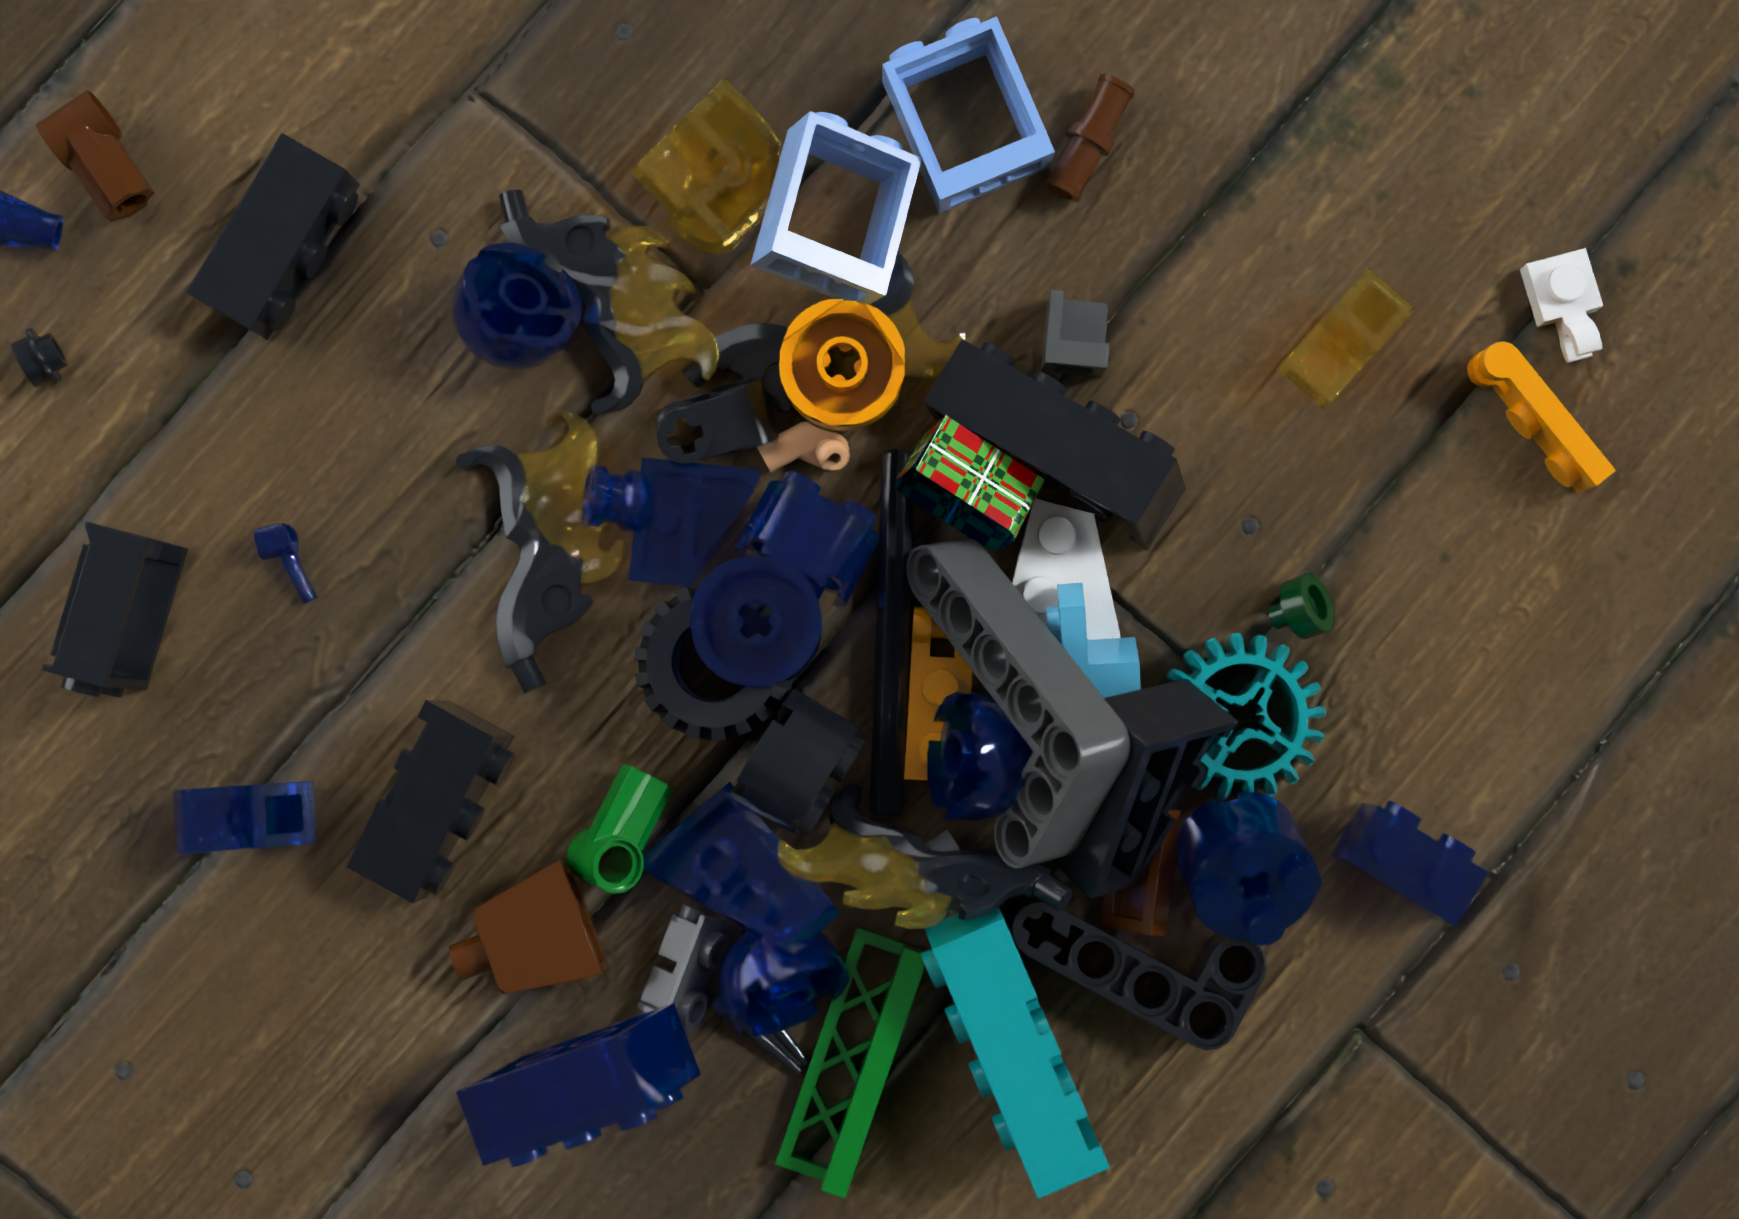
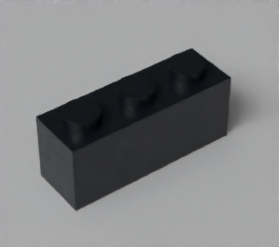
M281 133L186 293L268 340L273 330L279 331L291 318L296 306V300L293 297L304 278L314 276L323 264L327 254L325 243L337 224L343 225L354 212L358 202L356 191L360 184L346 169Z

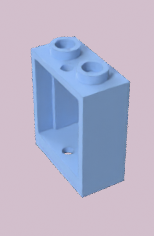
M997 16L982 23L979 18H970L959 22L946 31V38L924 46L921 41L906 44L892 52L889 56L890 61L882 64L883 85L913 155L922 158L919 169L938 214L1050 168L1055 154ZM986 55L1021 140L942 172L907 88Z
M810 111L787 131L750 266L834 299L853 300L870 305L886 296L922 158L904 151L902 145L894 139L879 135L868 136L849 128L848 123L835 114L827 112L814 113ZM808 154L880 183L860 259L787 231Z

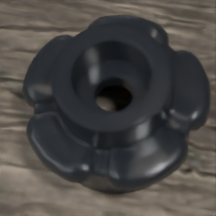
M26 329V337L11 343L13 353L21 369L35 387H39L49 381L57 384L61 381L59 370L68 366L62 349L51 333L40 337L34 329Z

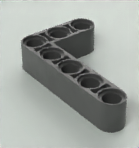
M962 539L920 545L911 551L907 560V579L911 590L1033 750L1029 761L996 820L994 840L997 851L1002 860L1008 866L1015 869L1071 855L1079 846L1127 763L1130 754L1128 731L1122 720L980 543L973 539Z

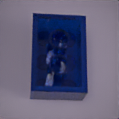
M675 1003L517 1057L458 1090L456 1094L483 1166L508 1158L511 1167H516L548 1153L547 1146L563 1141L565 1149H571L598 1138L602 1135V1128L618 1123L620 1131H626L655 1119L658 1116L656 1110L665 1108L683 1099L684 1096L681 1088L700 1076L701 1073Z

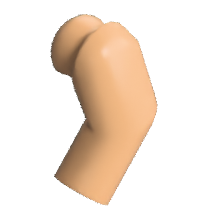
M810 421L800 422L779 433L778 438L757 447L771 473L796 459H801L827 472H837L847 465L850 458L848 442L840 433L819 427Z

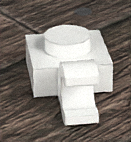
M1586 248L1524 265L1520 269V273L1536 325L1541 327L1555 323L1566 363L1593 356L1592 352L1603 349L1599 331L1595 323L1587 315L1598 311L1603 307V303Z

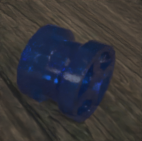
M594 464L590 466L583 493L582 519L584 526L598 528L603 523L617 524L621 531L633 533L637 531L642 517L645 498L644 473L629 469L623 475L613 474L605 466Z

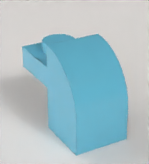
M1082 583L1057 584L1058 606L1046 607L1047 628L1103 698L1141 690L1140 664L1135 637L1087 640Z

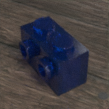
M1388 800L1384 808L1379 805L1362 803L1331 856L1434 919L1456 927L1488 874L1486 870L1471 862L1476 852L1445 833H1442L1439 840L1436 841L1418 830L1417 827L1422 819L1393 801Z

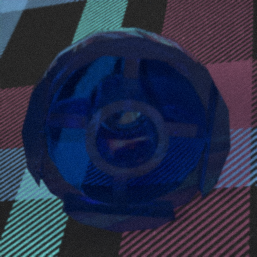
M513 242L490 244L480 250L477 257L468 262L456 283L452 296V317L461 341L476 357L494 367L507 370L533 368L550 360L564 348L581 319V297L573 279L567 272L562 269L558 276L549 266L543 263L547 255L532 247Z
M956 691L945 697L937 709L933 720L934 722H944L940 741L929 740L927 778L931 797L936 807L949 809L950 812L945 817L950 820L975 821L991 819L1006 813L1017 802L1019 790L1026 783V780L1022 778V772L1033 750L991 695Z
M772 917L759 918L742 929L740 937L731 945L720 966L719 985L725 1008L735 1031L742 1034L743 1026L749 1025L754 1036H765L787 1030L809 1020L819 1013L814 1004L815 1001L822 998L828 991L833 1001H835L849 983L848 971L843 960L826 934L806 921L794 919L774 920Z

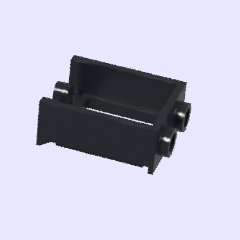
M86 521L85 528L90 543L89 545H82L50 653V655L56 656L54 664H43L42 670L64 676L61 685L64 689L96 697L105 694L122 698L125 688L147 689L188 548Z

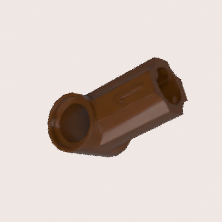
M84 91L36 123L37 130L47 146L65 167L74 171L106 219L113 222L123 217H131L147 206L148 200L155 192L119 139L123 136L118 125L91 91Z

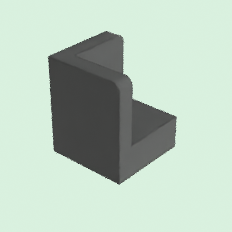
M1051 289L1046 304L1041 372L1101 378L1108 366L1109 343H1105L1108 306L1100 302L1063 299L1064 290Z

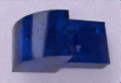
M313 781L173 790L177 854L316 843Z

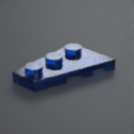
M728 782L643 855V871L793 956L837 918L841 912L755 811L729 796L734 786L731 782Z

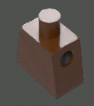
M567 858L550 864L472 910V916L479 934L449 946L452 965L461 981L492 970L502 994L591 978L602 974L609 967L578 880L571 873L567 865Z

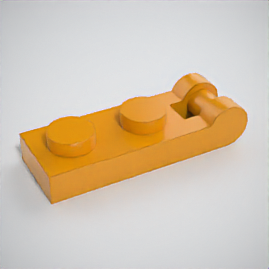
M1505 341L1496 342L1471 358L1467 367L1470 380L1476 386L1493 388L1509 408L1506 410V416L1510 424L1524 438H1533L1548 456L1544 460L1547 469L1560 484L1565 487L1572 486L1576 492L1596 487L1616 471L1513 344Z
M914 606L904 779L966 783L972 670L955 647L954 658L930 656L931 638H948L924 607Z

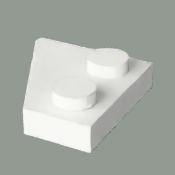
M1035 499L1030 509L1011 583L1046 626V607L1058 606L1057 584L1082 583L1087 640L1121 638L1094 514Z

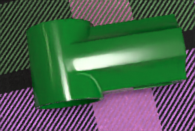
M622 764L590 828L576 834L569 844L567 865L571 873L579 880L613 894L624 893L634 887L641 878L644 868L642 850L673 789L649 774L632 766ZM611 848L610 862L599 873L600 858L606 850Z

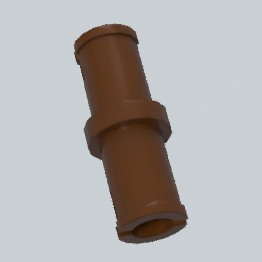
M1108 74L1100 75L1099 82L1079 121H1071L1066 131L1069 140L1050 177L1045 182V186L1049 190L1073 202L1080 201L1081 194L1101 155H1109L1114 145L1111 136L1130 99L1135 95V90L1129 84Z

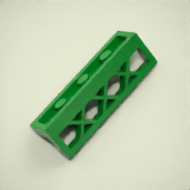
M860 926L856 928L775 1162L776 1165L821 1180L822 1191L844 1199L925 968L921 953L927 951L926 949ZM865 943L899 955L892 978L870 989H867L857 968ZM854 978L860 994L845 1001L850 984ZM887 990L880 1012H878L872 997ZM865 1001L875 1022L872 1036L847 1048L836 1026L840 1013ZM833 1036L840 1052L825 1059ZM866 1050L858 1072L852 1056ZM844 1060L855 1082L851 1096L827 1107L816 1085L821 1071ZM811 1097H813L819 1111L804 1118ZM846 1109L838 1131L831 1116ZM824 1120L834 1141L827 1165L792 1153L799 1132Z

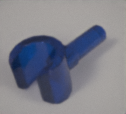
M285 523L257 528L254 531V539L261 559L282 558L284 568L287 570L303 604L318 598L300 563L301 560L297 554L299 552V541L295 529Z

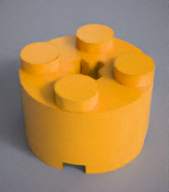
M828 299L808 307L790 324L780 348V378L789 401L805 419L831 431L857 430L879 420L890 410L898 398L905 376V348L897 328L878 308L858 301ZM839 352L843 358H849L852 355L857 357L858 360L853 365L855 377L847 381L841 374L831 378L827 374L832 368L830 356Z

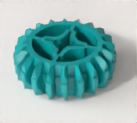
M1229 634L1227 654H1224L1216 638L1207 639L1204 641V650L1208 658L1206 662L1199 654L1189 650L1182 657L1192 673L1188 676L1181 670L1170 669L1166 675L1171 682L1188 679L1214 702H1218V705L1226 712H1228V709L1221 705L1235 707L1244 706L1248 702L1252 709V712L1246 715H1253L1252 724L1260 730L1237 728L1232 734L1230 733L1228 738L1217 734L1207 753L1204 754L1199 762V765L1207 772L1196 789L1202 790L1208 785L1212 777H1216L1214 796L1219 799H1227L1233 782H1236L1237 794L1241 801L1248 802L1253 800L1254 781H1257L1260 790L1265 796L1272 797L1276 795L1277 784L1273 775L1277 773L1286 783L1295 784L1299 777L1295 769L1290 765V761L1294 759L1300 764L1311 766L1315 761V757L1307 750L1301 748L1304 740L1321 743L1324 739V733L1321 731L1308 729V718H1323L1326 716V709L1320 706L1307 707L1305 699L1321 691L1319 683L1313 682L1299 686L1296 680L1308 670L1309 667L1306 662L1298 661L1285 669L1283 664L1289 656L1290 649L1284 644L1278 645L1269 657H1265L1267 638L1262 635L1254 636L1250 642L1248 652H1245L1244 640L1241 634ZM1231 665L1247 666L1258 670L1252 681L1246 682L1244 687L1233 696L1224 693L1220 689L1215 690L1204 683L1215 672ZM1273 683L1276 684L1282 693L1287 708L1288 720L1285 734L1281 732L1280 727L1270 720L1267 714V702L1273 692L1270 689ZM1248 739L1255 740L1260 744H1266L1275 750L1269 758L1253 767L1231 769L1222 765L1228 754L1234 753L1239 745Z

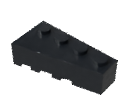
M962 339L923 401L933 418L940 421L947 415L1009 456L1011 454L1018 458L1017 462L1045 479L1042 486L1047 489L1058 490L1061 484L1071 489L1068 496L1082 506L1083 511L1093 513L1100 522L1110 521L1113 515L1129 525L1132 532L1129 539L1148 551L1186 490L1178 461L1172 456L1175 449L1165 440L1148 431L1143 430L1140 436L1137 437L1119 427L1118 424L1121 419L1111 410L1097 402L1088 401L1087 405L1083 407L1065 397L1068 391L1067 388L1049 375L1036 371L1031 378L1013 368L1015 360L997 346L984 342L979 349Z

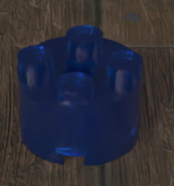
M787 471L782 481L772 480L768 483L734 550L743 559H745L749 550L761 557L762 559L757 570L782 585L819 601L823 591L836 594L837 596L832 605L845 607L880 541L879 535L872 528L877 516L862 505L850 500H843L840 506L818 495L821 487L808 477L794 471Z
M752 555L728 560L717 566L704 578L692 600L690 628L694 646L699 657L715 674L727 681L745 687L767 688L793 679L809 665L817 653L822 639L823 615L813 587L799 570L778 558ZM766 607L770 608L773 612L769 616L768 622L773 627L772 632L767 637L755 633L747 639L743 634L748 626L746 620L742 618L744 612L752 608L759 613Z
M1257 792L1237 793L1239 799L1219 804L1216 798L1194 811L1179 832L1177 854L1183 880L1197 915L1212 931L1233 939L1250 940L1252 943L1260 946L1270 945L1277 942L1283 936L1285 929L1298 921L1309 909L1317 891L1321 887L1322 878L1297 823L1288 808L1280 801Z

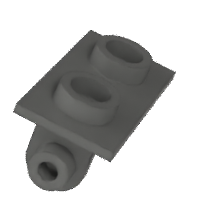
M686 903L682 904L679 913H672L658 954L677 963L673 972L661 966L653 965L642 997L637 1005L642 1010L639 1021L647 1026L656 1028L655 1034L659 1036L690 1037L693 1028L700 1023L707 1009L708 1000L706 994L714 972L724 962L729 951L730 940L728 935L733 925V920L705 915L706 911Z

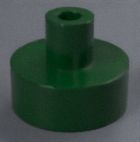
M1305 573L1284 581L1280 587V603L1270 606L1268 610L1270 621L1276 629L1290 626L1292 631L1302 639H1309L1326 633L1334 625V610L1330 596L1320 579L1312 573Z

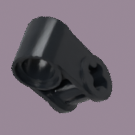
M761 376L735 380L715 387L708 392L674 401L663 408L656 422L657 442L662 453L671 461L681 464L694 463L727 452L755 448L769 443L779 436ZM686 418L690 426H701V428L693 431L694 442L682 445L678 436H667L675 431V420Z

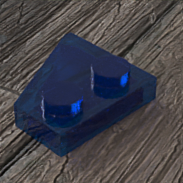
M642 457L628 580L631 582L693 588L761 482V470L702 463L681 464L671 460Z

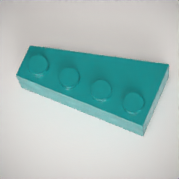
M999 907L990 914L976 919L964 921L958 918L959 913L925 927L924 929L932 948L921 953L926 969L935 989L945 985L949 988L955 1004L944 1009L959 1044L971 1040L978 1059L968 1063L983 1099L994 1094L1001 1113L992 1116L997 1133L1006 1152L1017 1148L1037 1198L1044 1197L1109 1169L1110 1166L1087 1118V1112L1065 1062L1062 1060L1061 1051L1045 1014L1038 1003V997Z

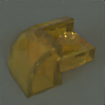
M725 77L630 172L673 216L667 224L674 231L699 249L721 255L731 252L763 219L780 160L778 147L782 143L769 123Z

